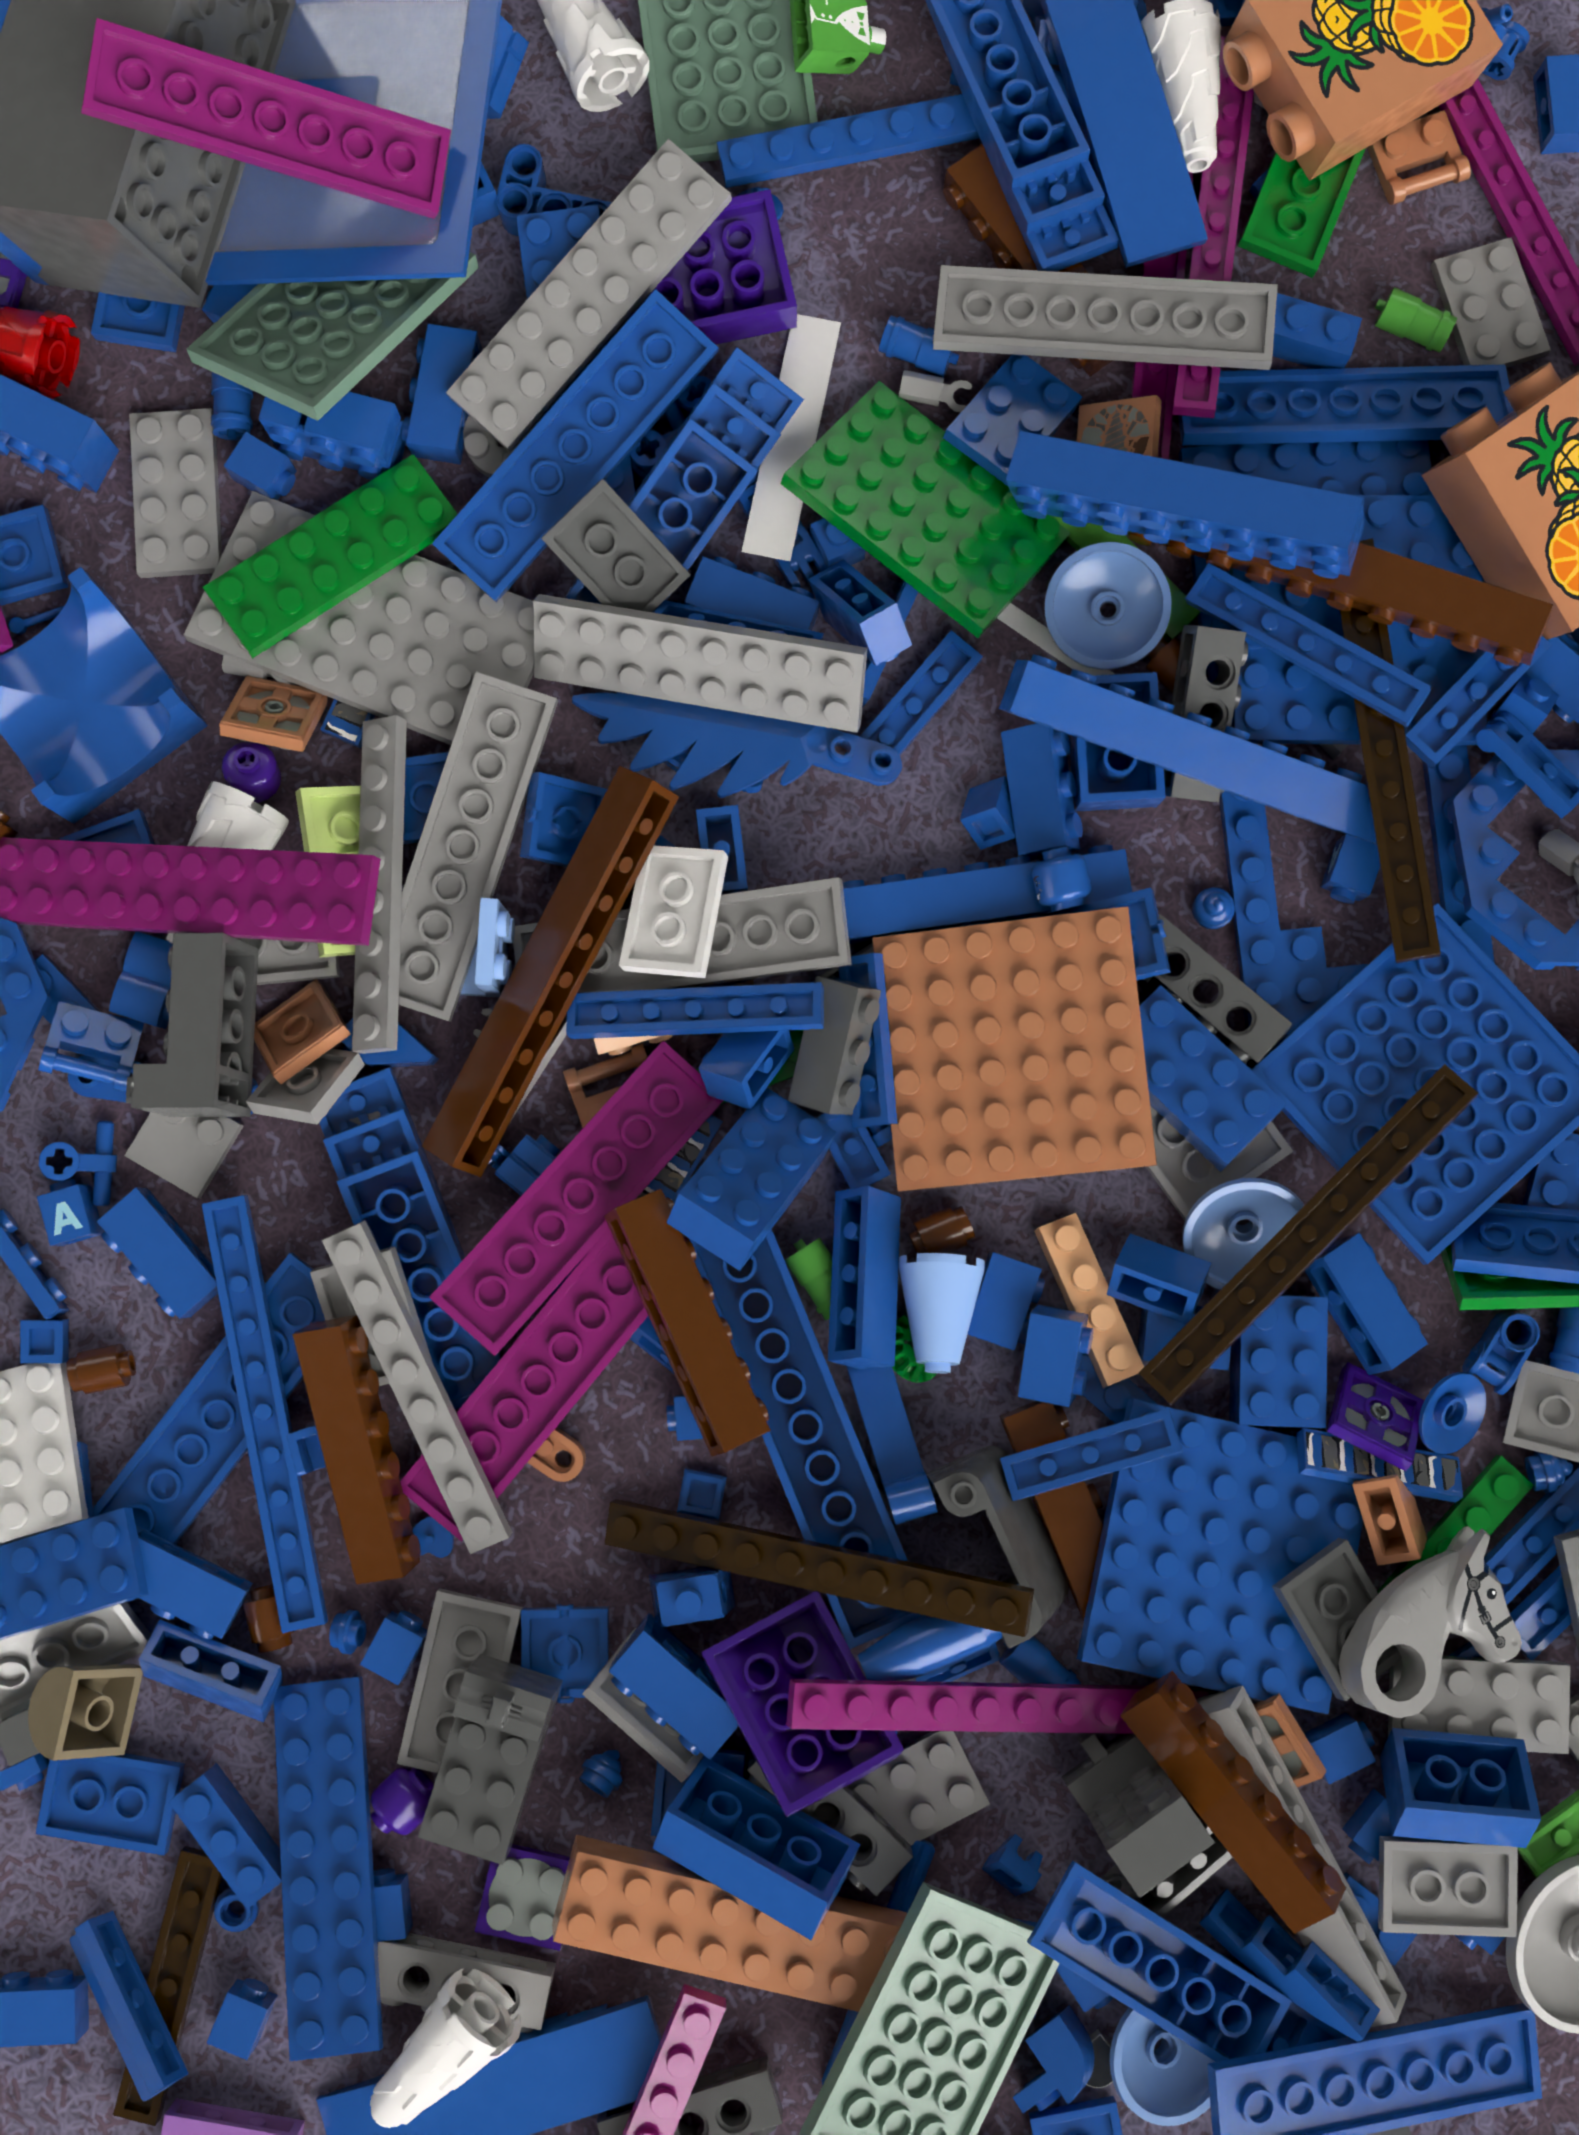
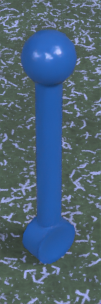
M64 606L24 620L14 617L9 621V629L14 634L22 635L26 632L27 627L56 618Z

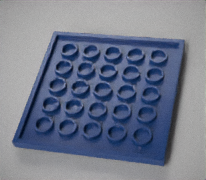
M1354 495L1363 497L1364 528L1360 541L1373 538L1375 548L1484 582L1482 575L1434 495ZM1230 568V575L1344 638L1340 611L1326 603L1327 599L1313 594L1309 598L1299 597L1288 592L1286 585L1270 581L1268 585L1260 584L1245 576L1246 572ZM1395 621L1391 625H1387L1394 666L1431 686V692L1408 727L1404 726L1405 734L1485 651L1477 649L1476 652L1463 651L1454 647L1450 639L1438 635L1431 639L1424 638L1412 633L1409 630L1410 626ZM1245 638V641L1248 643V656L1244 666L1240 669L1238 684L1241 686V699L1238 707L1234 709L1231 726L1250 733L1248 742L1263 744L1264 740H1268L1277 744H1361L1352 696L1251 639ZM1487 713L1456 745H1477L1476 735L1487 725Z
M1438 903L1433 906L1441 952L1440 957L1396 963L1392 942L1251 1069L1287 1103L1282 1110L1284 1114L1337 1171L1444 1064L1478 1092L1477 1098L1370 1205L1371 1209L1423 1265L1429 1264L1579 1127V1053Z
M1128 1398L1124 1421L1169 1408L1183 1452L1113 1472L1076 1659L1161 1678L1173 1670L1182 1683L1222 1692L1243 1685L1249 1698L1265 1701L1272 1696L1280 1694L1287 1706L1328 1714L1332 1690L1272 1586L1337 1538L1347 1539L1357 1556L1363 1518L1352 1484L1299 1474L1297 1437L1247 1425H1238L1226 1420Z

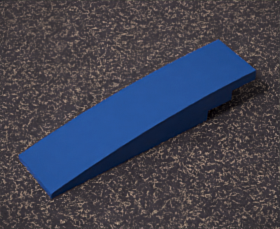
M925 0L976 130L1037 270L1057 272L1117 249L1119 237L1103 206L1105 194L1088 160L1090 148L1021 1Z
M1040 0L1072 112L1090 148L1088 160L1105 194L1103 206L1119 237L1118 244L1125 268L1205 244L1208 237L1196 195L1134 1Z
M738 347L734 348L627 504L687 571L758 472V467L780 438V433L804 400ZM578 578L564 597L602 604Z
M388 1067L352 1081L319 1124L325 1136L323 1142L339 1179L336 1181L353 1224L355 1225L366 1220L379 1250L393 1246L396 1247L433 1365L454 1409L462 1407L499 1362L502 1355L499 1351L496 1356H493L429 1298L462 1262L465 1256L392 1067ZM376 1111L380 1112V1117L372 1120L369 1119L368 1114ZM358 1117L361 1124L358 1125L350 1120Z
M1073 1860L1027 1940V1943L1215 2062L1346 2037L1345 2034L1306 2012L1266 1982Z
M646 1995L610 2008L606 2003L568 2016V2013L565 2012L545 2019L541 2030L533 2029V2031L528 2033L520 2032L519 2038L506 2053L491 2060L468 2081L424 2109L407 2125L401 2124L398 2127L391 2128L382 2127L375 2122L371 2115L370 2100L374 2094L373 2089L384 2074L318 2096L316 2101L327 2135H530L635 2102L661 2041V2035L649 1997Z

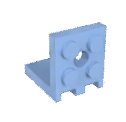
M480 898L477 946L460 995L500 997L504 985H506L512 974V961L508 960L507 943L514 942L515 919L511 918L509 911L506 910L499 899Z

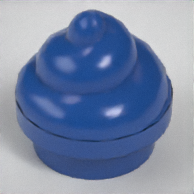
M1217 887L1202 890L1195 897L1192 904V914L1196 922L1202 927L1211 930L1220 929L1227 925L1235 912L1233 898L1227 891Z
M1534 1451V1456L1525 1457L1524 1460L1528 1480L1534 1484L1532 1487L1534 1491L1555 1492L1558 1486L1564 1484L1565 1476L1569 1475L1573 1470V1464L1566 1459Z
M607 1750L603 1754H594L590 1759H586L581 1766L584 1771L579 1780L589 1789L605 1798L609 1797L612 1790L618 1791L623 1781L620 1774L622 1766L618 1760L620 1757L619 1751Z

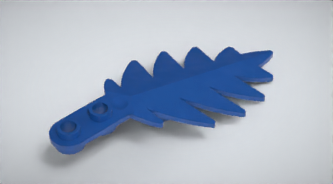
M621 692L586 693L572 697V703L581 710L607 720L598 736V743L600 744L626 741L650 733L630 764L629 770L633 772L663 763L693 746L669 784L671 790L690 785L712 774L738 756L739 758L718 789L717 796L719 798L740 792L762 781L787 763L788 765L780 779V785L786 786L798 779L812 765L863 780L876 786L891 784L898 778L902 769L901 758L892 747L833 728ZM834 747H842L848 751V754L840 755L835 751ZM875 759L884 760L888 767H879Z

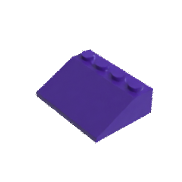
M771 189L732 197V201L654 288L716 345L797 328V304Z
M817 1591L701 1652L786 1817L861 1779L896 1759L904 1751L895 1731L790 1729L786 1725L790 1679L866 1680Z

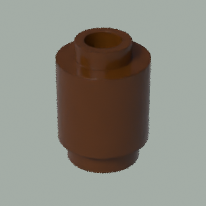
M1176 637L1170 642L1162 638L1157 646L1147 655L1151 661L1146 666L1150 672H1157L1158 680L1172 694L1181 644Z
M949 1206L913 1222L915 1231L909 1234L916 1253L949 1254L966 1246L967 1240L975 1237L972 1225L962 1206L953 1210Z
M120 1343L78 1352L76 1357L69 1358L67 1361V1377L74 1392L83 1391L85 1394L128 1386L131 1376L136 1374V1361L132 1351H126Z
M273 1584L250 1590L251 1598L243 1601L251 1642L257 1644L258 1653L274 1651L291 1645L293 1643L291 1633L295 1631L286 1633L281 1631Z

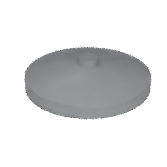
M1579 1855L1566 1858L1554 1864L1532 1882L1517 1904V1937H1507L1506 1939L1507 1970L1518 1997L1525 2006L1550 2026L1579 2034Z

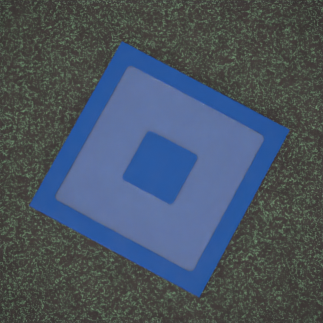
M295 0L296 4L274 74L450 129L451 134L439 212L435 219L244 162L205 281L208 285L466 277L502 0Z

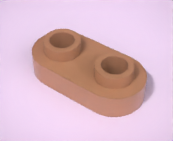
M556 1427L527 1463L554 1481L566 1482L575 1478L582 1471L586 1461V1454L583 1446L576 1439ZM564 1450L570 1453L572 1461L569 1465H562L558 1462L557 1454L559 1451Z

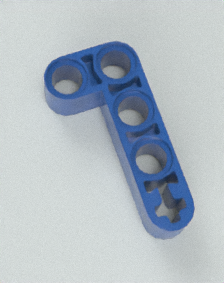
M519 144L511 148L507 153L497 191L496 204L504 229L512 235L519 236L516 215L597 204L602 215L612 203L545 188L546 175L542 157L534 146ZM525 168L534 169L528 175L518 174L519 171ZM515 206L525 207L522 212L517 214L509 212Z
M846 1366L895 1524H902L937 1513L933 1493L921 1463L892 1367L860 1370Z

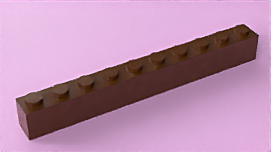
M1127 532V537L1130 540L1141 545H1151V541L1143 537L1144 534ZM1169 540L1167 544H1161L1167 546L1166 550L1175 556L1190 558V555L1206 559V564L1209 562L1223 571H1229L1230 568L1246 572L1245 576L1260 584L1268 585L1270 581L1286 585L1288 592L1299 597L1309 598L1313 594L1327 599L1326 603L1342 611H1351L1353 607L1368 612L1367 616L1370 619L1381 624L1391 625L1395 621L1410 626L1409 630L1412 633L1424 638L1431 639L1438 635L1450 639L1454 647L1463 651L1476 652L1477 649L1493 653L1495 660L1509 666H1519L1520 663L1530 666L1553 604L1360 542L1350 576L1339 574L1338 578L1334 579L1318 576L1312 572L1313 569L1295 566L1293 570L1277 568L1269 563L1270 560L1253 557L1251 561L1237 560L1228 556L1227 551L1213 548L1210 549V552H1198L1187 548L1185 543Z
M619 766L422 1145L424 1149L451 1167L482 1177L679 796L656 781Z

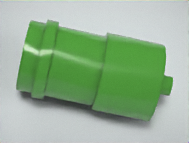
M1393 287L1386 301L1379 298L1375 305V309L1381 311L1375 327L1401 339L1405 337L1425 346V349L1428 351L1434 350L1438 353L1443 349L1457 320V317L1451 315L1450 311L1437 309L1422 302L1421 298L1396 287Z
M821 1238L807 1246L803 1239L793 1244L798 1252L785 1259V1262L800 1286L805 1288L816 1305L817 1313L821 1314L824 1320L830 1318L832 1255Z

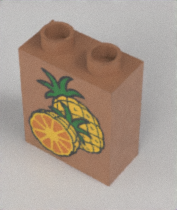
M1245 0L1224 40L1223 59L1228 75L1233 83L1243 91L1253 88L1269 114L1266 127L1269 140L1275 152L1287 162L1296 159L1310 181L1470 88L1501 49L1503 43L1476 0Z
M1551 362L1534 370L1503 392L1514 411L1497 423L1486 406L1444 432L1440 438L1450 455L1421 475L1486 583L1553 604L1550 618L1542 635L1546 640L1573 632L1579 627V371L1561 380Z

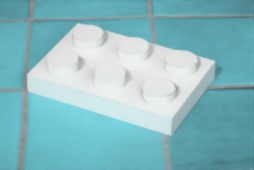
M653 846L635 882L619 966L624 971L706 978L728 862V855L724 850Z

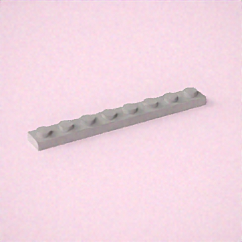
M398 715L363 721L358 854L374 855L380 858L381 861L369 946L355 945L352 1051L361 1054L397 1050L407 730V720Z
M366 1220L326 1237L322 1240L325 1249L469 1553H475L508 1539L513 1532Z

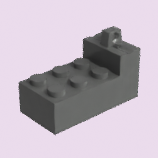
M173 933V946L168 953V964L171 969V988L166 995L169 1025L168 1032L163 1041L167 1062L166 1064H133V1077L127 1078L126 1103L131 1104V1108L168 1117H250L251 1109L246 1100L252 1094L258 948L225 933Z
M483 1654L476 1658L466 1670L452 1713L455 1719L418 1838L503 1865L513 1844L563 1680Z
M1083 1733L1077 1738L1089 1757L1063 1775L1062 1778L1087 1814L1106 1851L1139 1898L1215 1843L1184 1797L1135 1734H1119L1104 1746L1095 1733Z

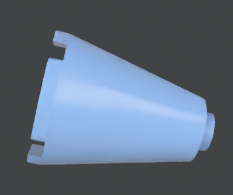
M917 1253L916 1262L908 1263L907 1255L900 1256L898 1268L916 1363L925 1365L924 1372L951 1373V1366L960 1365L985 1270V1261L976 1258V1266L966 1264V1255Z

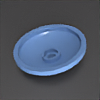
M1096 543L1076 551L1058 567L1051 578L1046 592L1045 618L1054 642L1070 659L1093 669H1119L1143 659L1160 642L1170 620L1171 592L1163 571L1145 552L1124 543ZM1106 603L1113 604L1116 608L1115 614L1112 617L1102 616L1100 613L1102 605Z
M1241 1178L1222 1183L1206 1192L1190 1209L1182 1231L1184 1253L1211 1262L1206 1283L1221 1290L1304 1206V1203L1287 1187L1267 1179ZM1243 1219H1249V1220H1250V1221H1249L1247 1224H1245V1225H1238V1224H1237L1238 1221L1243 1220Z
M1129 2007L1116 2027L1110 2049L1112 2080L1124 2104L1143 2120L1161 2126H1176L1190 2122L1210 2108L1207 2063L1215 2061ZM1161 2039V2045L1158 2049L1154 2050L1155 2044Z

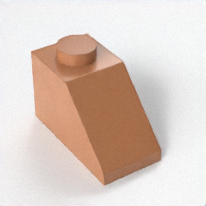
M1398 1475L1353 1481L1352 1486L1377 1566L1421 1559L1427 1536L1416 1500Z

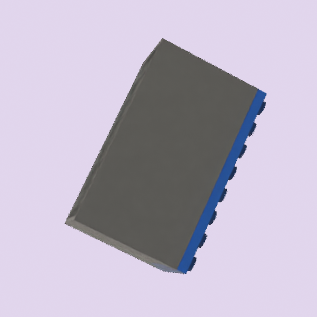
M0 0V252L38 284L201 308L208 286L205 280L214 253L219 251L246 163L81 114L96 18L274 74L296 1Z

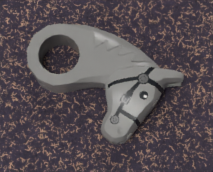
M1463 1527L1454 1536L1445 1552L1423 1560L1400 1574L1359 1615L1342 1647L1338 1662L1342 1686L1356 1704L1395 1718L1419 1714L1435 1697L1441 1674L1444 1646L1449 1633L1469 1640L1475 1650L1485 1660L1504 1663L1517 1656L1522 1644L1521 1636L1507 1608L1501 1582L1484 1561V1555L1490 1540V1534L1481 1528L1474 1534L1475 1532L1470 1527ZM1395 1645L1402 1656L1403 1669L1401 1678L1394 1688L1386 1693H1382L1376 1681L1375 1670L1377 1661L1386 1649Z

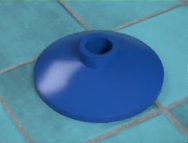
M1466 1372L1449 1374L1441 1379L1427 1395L1419 1415V1434L1423 1444L1431 1451L1438 1454L1456 1452L1464 1447L1478 1431L1486 1410V1393L1484 1386L1477 1377Z

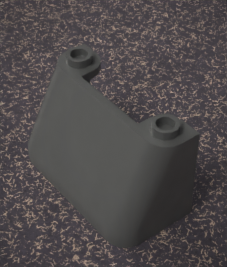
M990 1445L926 1473L934 1495H939L945 1508L955 1516L966 1517L985 1509L1014 1573V1576L1001 1582L1034 1588L1028 1634L1025 1637L1001 1632L1003 1636L1001 1639L1010 1649L1037 1634L1068 1596L1069 1583L1031 1498L1012 1501L1000 1458L1009 1456V1453L998 1446Z

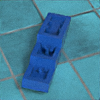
M1228 1889L1217 1896L1200 1920L1199 1924L1236 1959L1269 1986L1289 1998L1293 2003L1315 2018L1353 2040L1360 2042L1364 2039L1380 2009L1313 1941L1302 1948L1270 1915L1259 1922Z

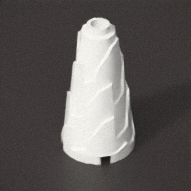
M537 0L545 17V26L558 50L556 55L570 83L572 93L582 108L591 112L607 111L623 104L617 99L616 96L625 90L629 92L631 97L636 94L647 78L649 58L620 18L616 20L602 0Z
M1174 0L1163 4L1165 14L1155 19L1153 9L1143 18L1141 25L1163 88L1189 172L1197 173L1208 169L1217 157L1216 122L1218 120L1217 95L1220 94L1219 54L1221 49V24L1218 9L1214 14L1212 3L1205 0Z
M213 781V783H210L197 812V824L187 846L273 850L283 835L289 820L269 805L264 804V806H261L254 802V797L231 786ZM168 933L166 940L173 943V934Z
M460 1969L445 1982L437 1993V1998L426 2010L422 2022L405 2042L400 2056L373 2089L374 2094L370 2100L371 2115L377 2124L388 2128L398 2127L401 2124L407 2125L424 2109L436 2103L450 2091L457 2089L491 2060L506 2053L515 2044L521 2030L520 2015L518 2014L511 2020L508 2010L515 2003L507 1991L495 1979L476 1969H472L466 1976H462L463 1969Z

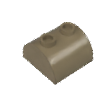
M136 1664L63 1666L48 1670L39 1679L33 1690L28 1711L29 1731L37 1750L44 1757L52 1761L125 1755L143 1675L141 1666Z

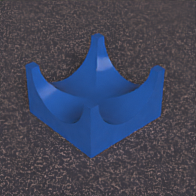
M79 567L67 576L71 583V592L65 606L57 617L32 639L0 655V734L19 757L32 777L36 786L31 791L40 804L73 824L208 726L114 599L82 567Z

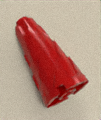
M7 306L0 307V374L48 398L54 399L61 396L62 394L58 393L55 389L59 381L66 388H69L80 355V339L71 336L68 327L77 328L73 320L67 315L52 310L42 312Z

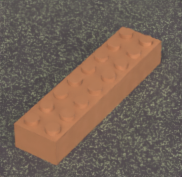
M576 1835L552 1921L553 1942L859 2012L907 1913L836 1896L812 1940H809L665 1855Z

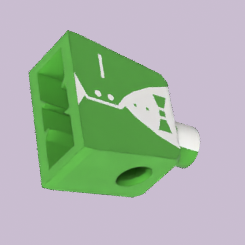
M790 0L795 72L850 74L859 67L869 53L879 55L884 50L886 31L883 28L869 25L867 2L865 0Z

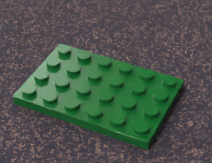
M878 381L784 473L780 484L975 637L979 638L1060 549L1071 532L1060 525L1053 516L1046 514V518L1037 519L1021 512L1022 509H1019L1006 484L943 439L945 431L905 400L899 398L896 393L882 382Z

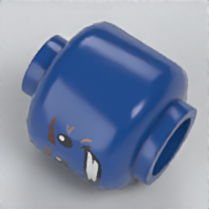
M1067 847L1043 852L1044 861L1035 864L1032 868V877L1038 902L1043 906H1050L1051 912L1085 905L1083 898L1090 895L1092 887L1084 857L1079 854L1069 855Z

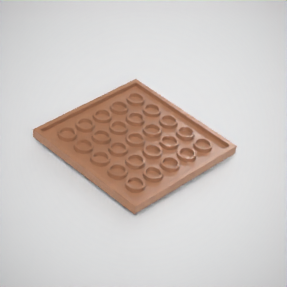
M1128 906L872 938L874 953L883 954L898 1122V1124H891L897 1191L1157 1166Z

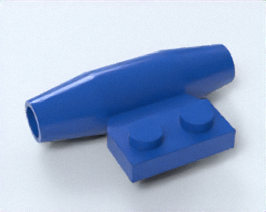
M924 1615L901 1625L857 1656L867 1680L904 1681L916 1678V1681L951 1682L999 1661L1000 1655L995 1642L1003 1638V1636L998 1631Z

